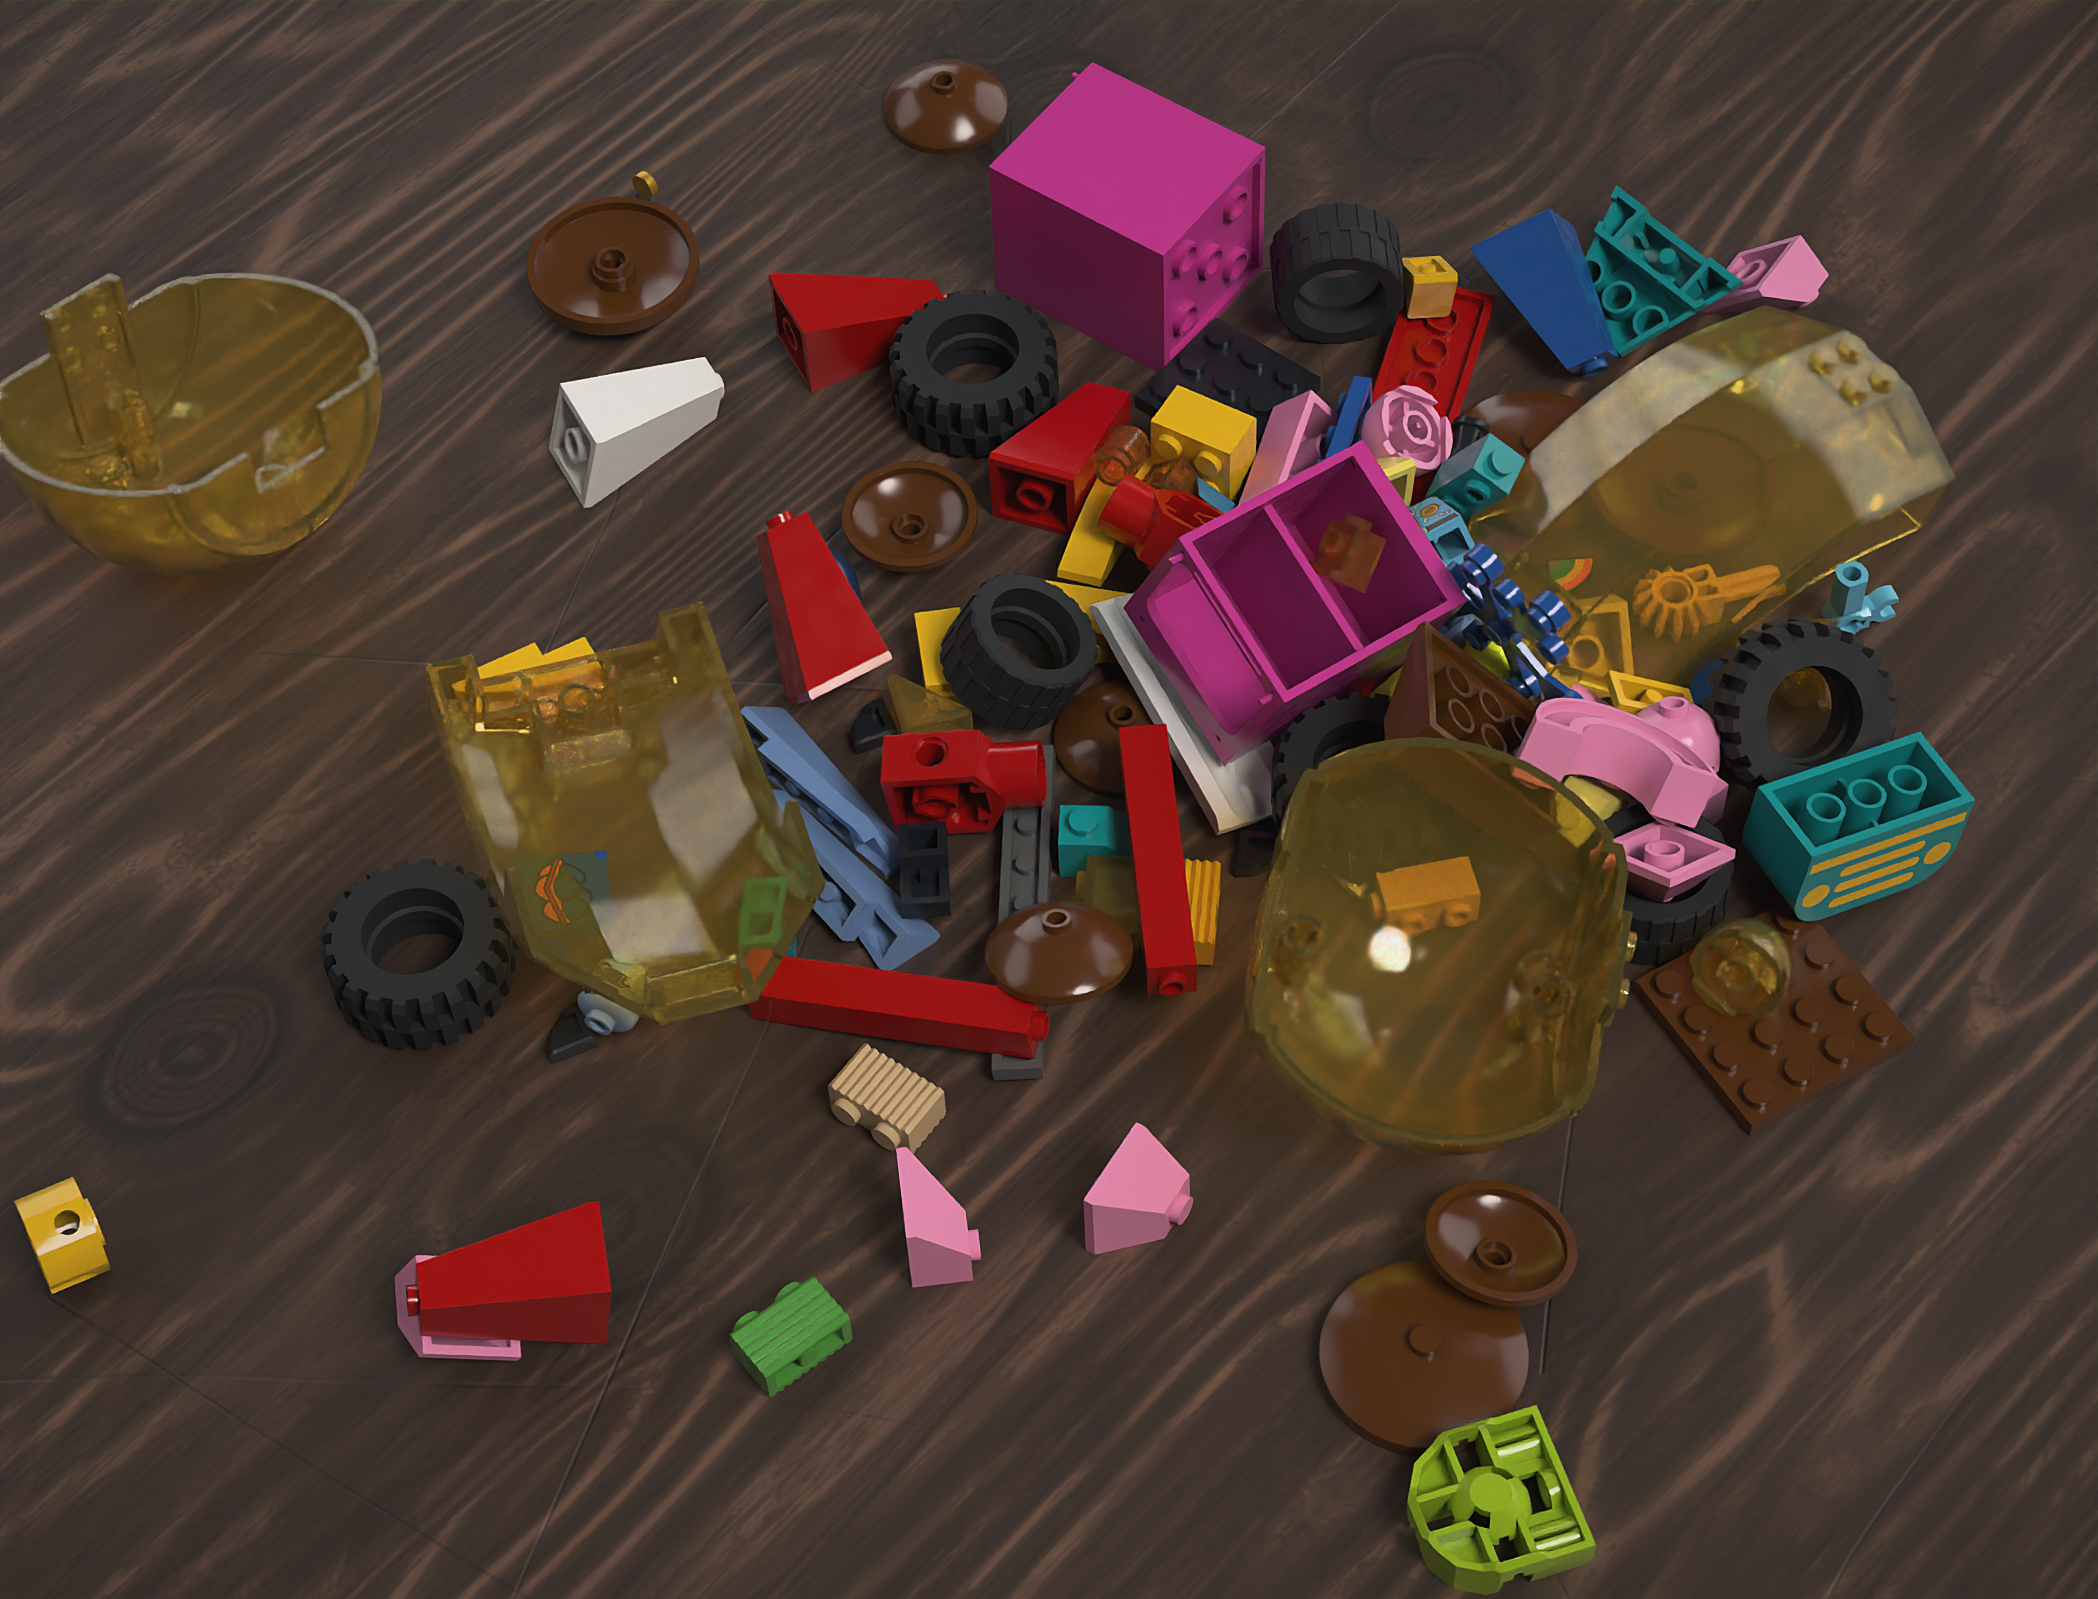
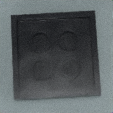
M1216 317L1135 395V407L1153 418L1177 385L1257 418V453L1273 407L1309 390L1316 394L1320 390L1321 377Z

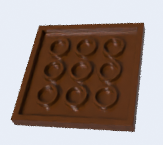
M1786 901L1775 905L1636 979L1633 991L1749 1136L1911 1048L1915 1037L1818 921H1803L1799 919Z

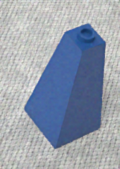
M1549 208L1471 246L1474 256L1568 371L1578 377L1582 375L1584 378L1594 377L1605 372L1609 368L1608 363L1619 358L1577 233L1571 223Z

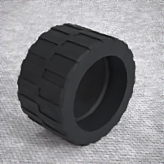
M1347 202L1321 204L1311 209H1305L1297 213L1293 218H1289L1282 224L1280 230H1277L1274 234L1273 242L1270 244L1269 249L1274 306L1278 319L1286 325V329L1290 332L1296 333L1301 338L1309 341H1318V343L1342 344L1354 340L1359 341L1385 329L1388 324H1391L1398 317V313L1403 309L1406 285L1400 237L1391 220L1385 218L1381 212L1369 209L1364 205L1347 204ZM1335 270L1357 271L1342 277H1318L1320 274Z
M1003 573L993 579L989 578L984 581L951 624L941 642L940 663L943 666L942 672L944 677L952 687L951 690L973 713L975 712L983 717L984 720L992 724L1001 725L1003 728L1032 730L1035 727L1041 728L1049 724L1052 719H1055L1091 674L1095 667L1094 662L1098 658L1097 637L1086 613L1061 588L1046 582L1045 579L1028 576L1025 573ZM996 634L1008 637L1025 647L1036 658L1042 669L1030 666L1014 657L1001 644Z
M1640 803L1614 812L1610 818L1601 822L1597 826L1595 834L1591 835L1585 854L1579 906L1588 932L1593 934L1596 938L1595 941L1603 948H1607L1613 952V955L1621 959L1625 958L1633 961L1635 964L1662 966L1720 934L1729 899L1734 863L1732 861L1695 886L1698 892L1683 901L1659 904L1643 901L1630 895L1618 885L1614 876L1594 857V847L1656 821L1648 813L1644 805ZM1702 815L1695 828L1679 823L1677 825L1729 846L1724 841L1723 834L1719 829L1713 827L1708 822V819Z

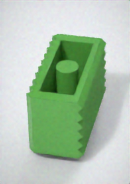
M814 1276L802 1284L792 1282L785 1286L777 1294L775 1303L760 1313L751 1311L742 1316L735 1324L733 1332L729 1334L733 1355L769 1397H774L778 1391H783L786 1385H791L795 1379H799L803 1373H808L811 1367H816L820 1361H825L827 1356L833 1355L836 1350L841 1349L844 1344L850 1343L853 1338L849 1316Z

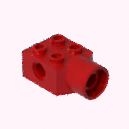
M1127 473L1105 505L1096 529L1134 550L1137 558L1148 564L1147 568L1152 572L1179 537L1219 517L1224 512L1185 490L1155 489Z
M963 729L933 733L906 732L901 735H887L883 738L880 783L898 837V824L946 821L947 834L992 832L1005 809L1044 807L1046 804L1047 771L1041 740L994 743L979 730Z

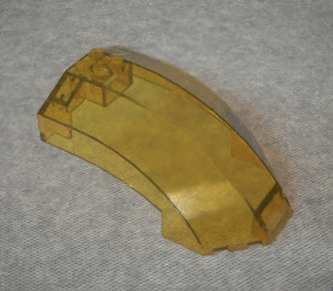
M1763 305L1688 335L1626 372L1594 396L1541 442L1525 458L1526 460L1509 495L1481 512L1472 514L1468 524L1469 533L1473 534L1474 544L1482 543L1496 554L1504 566L1505 572L1493 582L1494 586H1497L1504 578L1512 580L1523 592L1527 609H1529V603L1543 590H1548L1556 595L1568 609L1571 620L1555 634L1567 645L1569 654L1557 665L1549 663L1541 655L1536 647L1537 639L1527 632L1521 635L1522 642L1550 675L1554 673L1555 669L1578 675V683L1608 691L1604 675L1608 670L1690 690L1691 682L1701 668L1711 661L1719 659L1728 646L1734 648L1740 635L1804 589L1834 572L1837 565L1853 561L1877 548L1925 527L1954 484L1956 477L1912 388L1899 377L1894 368L1884 364L1866 348V344L1862 339L1851 334L1846 329Z
M700 602L658 612L654 640L480 679L473 654L426 664V699L473 849L496 907L513 940L523 954L532 961L658 1026L758 1001L825 888V881L797 800L786 801L783 814L764 773L739 709L704 603ZM606 850L607 861L595 857L594 852Z

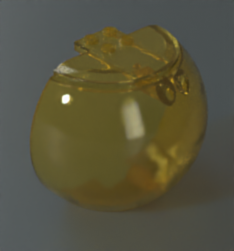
M109 272L39 313L49 352L0 382V462L30 507L59 534L88 553L125 568L168 576L196 577L246 568L283 552L317 529L342 504L364 469L376 437L382 398L381 367L376 338L368 321L355 307L334 293L313 284L279 276L251 273L199 275L196 278L188 275L163 284L128 305L121 278Z
M1396 738L1369 743L1344 751L1319 763L1317 770L1308 768L1300 778L1286 808L1269 864L1254 927L1244 986V1029L1248 1042L1254 1043L1256 1052L1271 1074L1292 1097L1331 1126L1369 1144L1415 1155L1462 1156L1508 1148L1541 1135L1567 1118L1575 1117L1587 1103L1596 1084L1604 1027H1610L1615 1010H1622L1628 997L1630 981L1623 978L1625 962L1629 963L1633 957L1637 933L1630 931L1633 912L1623 910L1628 879L1626 853L1623 844L1613 842V833L1600 817L1578 795L1557 779L1526 761L1503 751L1476 743L1448 738Z

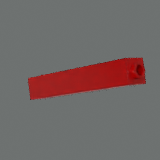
M1167 725L1119 727V758L1147 995L1178 996L1185 992L1197 991V961Z
M767 953L756 954L743 991L752 1018L757 1020L1027 1059L1035 1058L1039 1041H1046L1050 1029V1014L1044 1011L1043 1004L1027 1002L1013 997L997 985Z

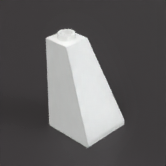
M701 357L560 383L548 449L583 508L594 506L715 420L720 399L724 397L723 380L718 373L714 372L707 359Z

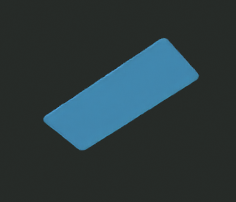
M1197 477L1199 496L1224 513L1238 506Z

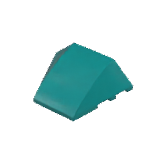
M1616 185L1611 195L1612 203L1603 221H1599L1594 230L1596 236L1585 256V260L1617 354L1624 357L1743 285V282L1711 257L1707 259L1654 219L1646 207Z

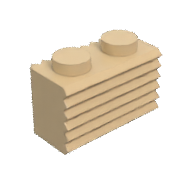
M867 1043L860 1047L828 1085L830 1105L834 1115L846 1125L854 1126L858 1123L867 1128L882 1147L894 1151L897 1147H907L914 1154L916 1148L921 1146L922 1141L926 1140L928 1134L932 1133L934 1127L938 1126L940 1119H943L946 1114L944 1091L940 1087H936L932 1082H927L924 1077H919L916 1072H911L900 1063H895L892 1058H887L884 1053H879L876 1048H871Z

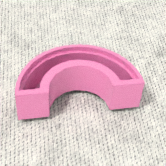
M1574 698L1550 699L1538 706L1513 760V770L1521 778L1532 783L1539 784L1544 780L1560 785L1563 776L1567 774L1572 776L1582 774L1598 778L1601 783L1612 789L1624 790L1644 805L1648 813L1655 820L1667 826H1677L1679 823L1695 828L1719 779L1711 765L1699 753L1666 730L1623 710L1593 701Z

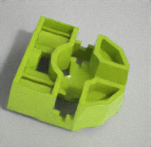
M1537 1405L1444 1431L1438 1435L1434 1443L1414 1463L1406 1516L1411 1528L1415 1527V1535L1427 1568L1452 1589L1489 1595L1499 1592L1503 1583L1513 1580L1516 1574L1522 1573L1523 1576L1527 1575L1529 1582L1589 1564L1594 1558L1596 1543ZM1463 1439H1467L1468 1442L1475 1441L1476 1453L1482 1465L1463 1473L1453 1449ZM1536 1476L1538 1489L1547 1510L1532 1515L1529 1492L1521 1480ZM1474 1511L1482 1516L1490 1517L1489 1529L1476 1526L1468 1520ZM1452 1515L1455 1518L1452 1522L1453 1525L1430 1531L1426 1524ZM1508 1537L1509 1541L1513 1540L1519 1557L1500 1562L1493 1545H1499L1500 1538Z

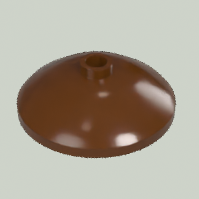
M956 59L933 60L909 69L892 83L884 99L885 122L894 137L914 150L935 155L959 154L984 145L999 133L1008 115L1007 93L1000 80L990 71L979 65Z
M923 461L896 462L871 471L851 488L842 508L844 535L855 553L872 565L897 572L924 571L949 562L968 546L978 524L976 498L964 479L950 469Z
M1129 679L1105 681L1081 691L1060 712L1054 728V749L1063 771L1080 787L1105 797L1124 798L1119 758V727L1154 725ZM1119 719H1129V720H1127V721H1120ZM1170 753L1173 780L1181 775V771Z
M1072 900L1046 901L1018 910L1003 920L992 931L985 946L987 972L1000 989L1018 999L1045 1005L1082 1002L1109 991L1126 976L1132 965L1134 955L1131 934L1120 919L1095 905Z
M1482 1180L1457 1185L1441 1194L1435 1200L1424 1224L1423 1240L1425 1249L1438 1273L1462 1293L1487 1304L1503 1307H1527L1546 1302L1558 1295L1567 1286L1576 1267L1578 1257L1577 1243L1566 1219L1554 1206L1539 1195L1513 1184Z

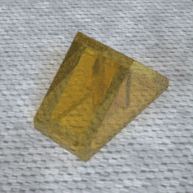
M891 673L887 678L889 704L898 735L906 732L933 733L948 732L953 729L973 730L972 711L967 707L894 673Z

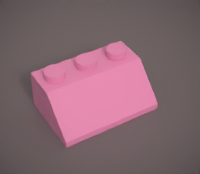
M1312 390L1273 407L1238 506L1316 465L1318 459H1325L1327 454L1325 443L1330 425L1337 426L1339 419L1337 418V413Z

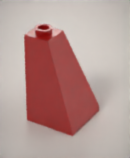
M778 272L768 275L776 335L811 392L889 363L890 347L894 343L893 337L902 324L906 325L905 319L916 309L924 310L926 302L936 297L940 301L946 299L948 295L947 293L942 295L934 281L928 279Z
M1088 382L993 450L988 458L992 516L1070 537L1102 467L1113 448L1119 449L1131 423L1130 392L1122 391L1112 386Z
M789 509L765 521L769 530L757 535L756 539L783 688L789 706L813 700L892 660L893 658L808 512L793 517Z
M599 1201L582 1204L416 1263L415 1284L406 1285L408 1317L418 1316L420 1336L586 1344L607 1343L612 1291Z

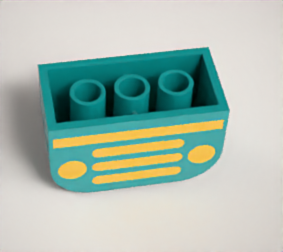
M1917 732L1759 786L1742 833V844L1796 916L1803 921H1817L1906 890L1930 877L1943 866L1955 851L1975 799L1922 733Z

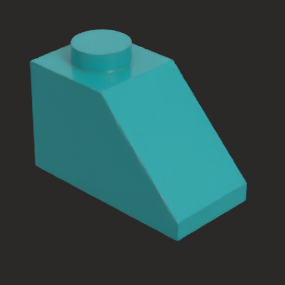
M1060 805L1058 835L1060 877L1134 879L1127 817L1109 806Z

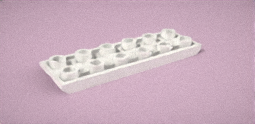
M1133 594L1118 596L1090 605L1089 610L1152 722L1154 725H1167L1170 753L1216 835L1271 818V773L1274 747L1271 742L1264 743L1224 766L1123 609Z

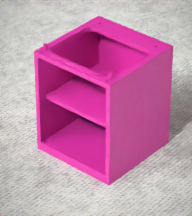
M1092 62L1080 75L1075 72L1072 73L1071 78L1074 81L989 166L996 288L1159 373L1216 317L1219 318L1263 270L1266 147Z
M1361 440L1179 537L1123 609L1222 764L1226 766L1279 736L1289 723H1297V715L1310 706L1316 710L1320 708V701L1336 696L1337 700H1342L1347 697L1348 693H1355L1401 667L1407 657L1417 626L1426 621L1438 630L1468 600L1364 440Z

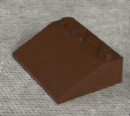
M1426 621L1419 624L1384 718L1385 755L1395 766L1404 768L1420 780L1427 790L1439 794L1451 803L1461 815L1470 817L1485 828L1492 838L1501 840L1516 852H1519L1562 825L1559 785L1544 780L1539 784L1532 783L1521 778L1513 770V760L1537 707Z

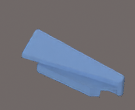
M745 706L739 711L743 740L758 752L761 777L777 790L787 792L841 843L885 879H888L900 869L899 838L785 709L780 707Z
M759 788L756 798L765 805L766 832L758 833L759 851L787 881L797 882L798 893L842 941H855L859 937L879 969L892 971L939 939L940 934L922 917L902 919L901 897L787 792L777 789Z

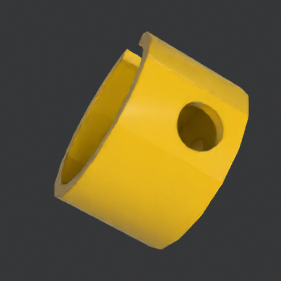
M73 1177L14 1201L31 1247L52 1294L111 1270L103 1248L106 1242L88 1199H83ZM68 1230H77L71 1235H63Z

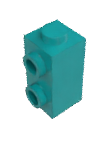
M1489 433L1442 462L1425 498H1439L1457 511L1463 521L1509 495L1526 459Z

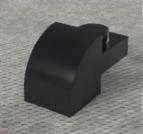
M946 821L898 824L902 919L951 916Z

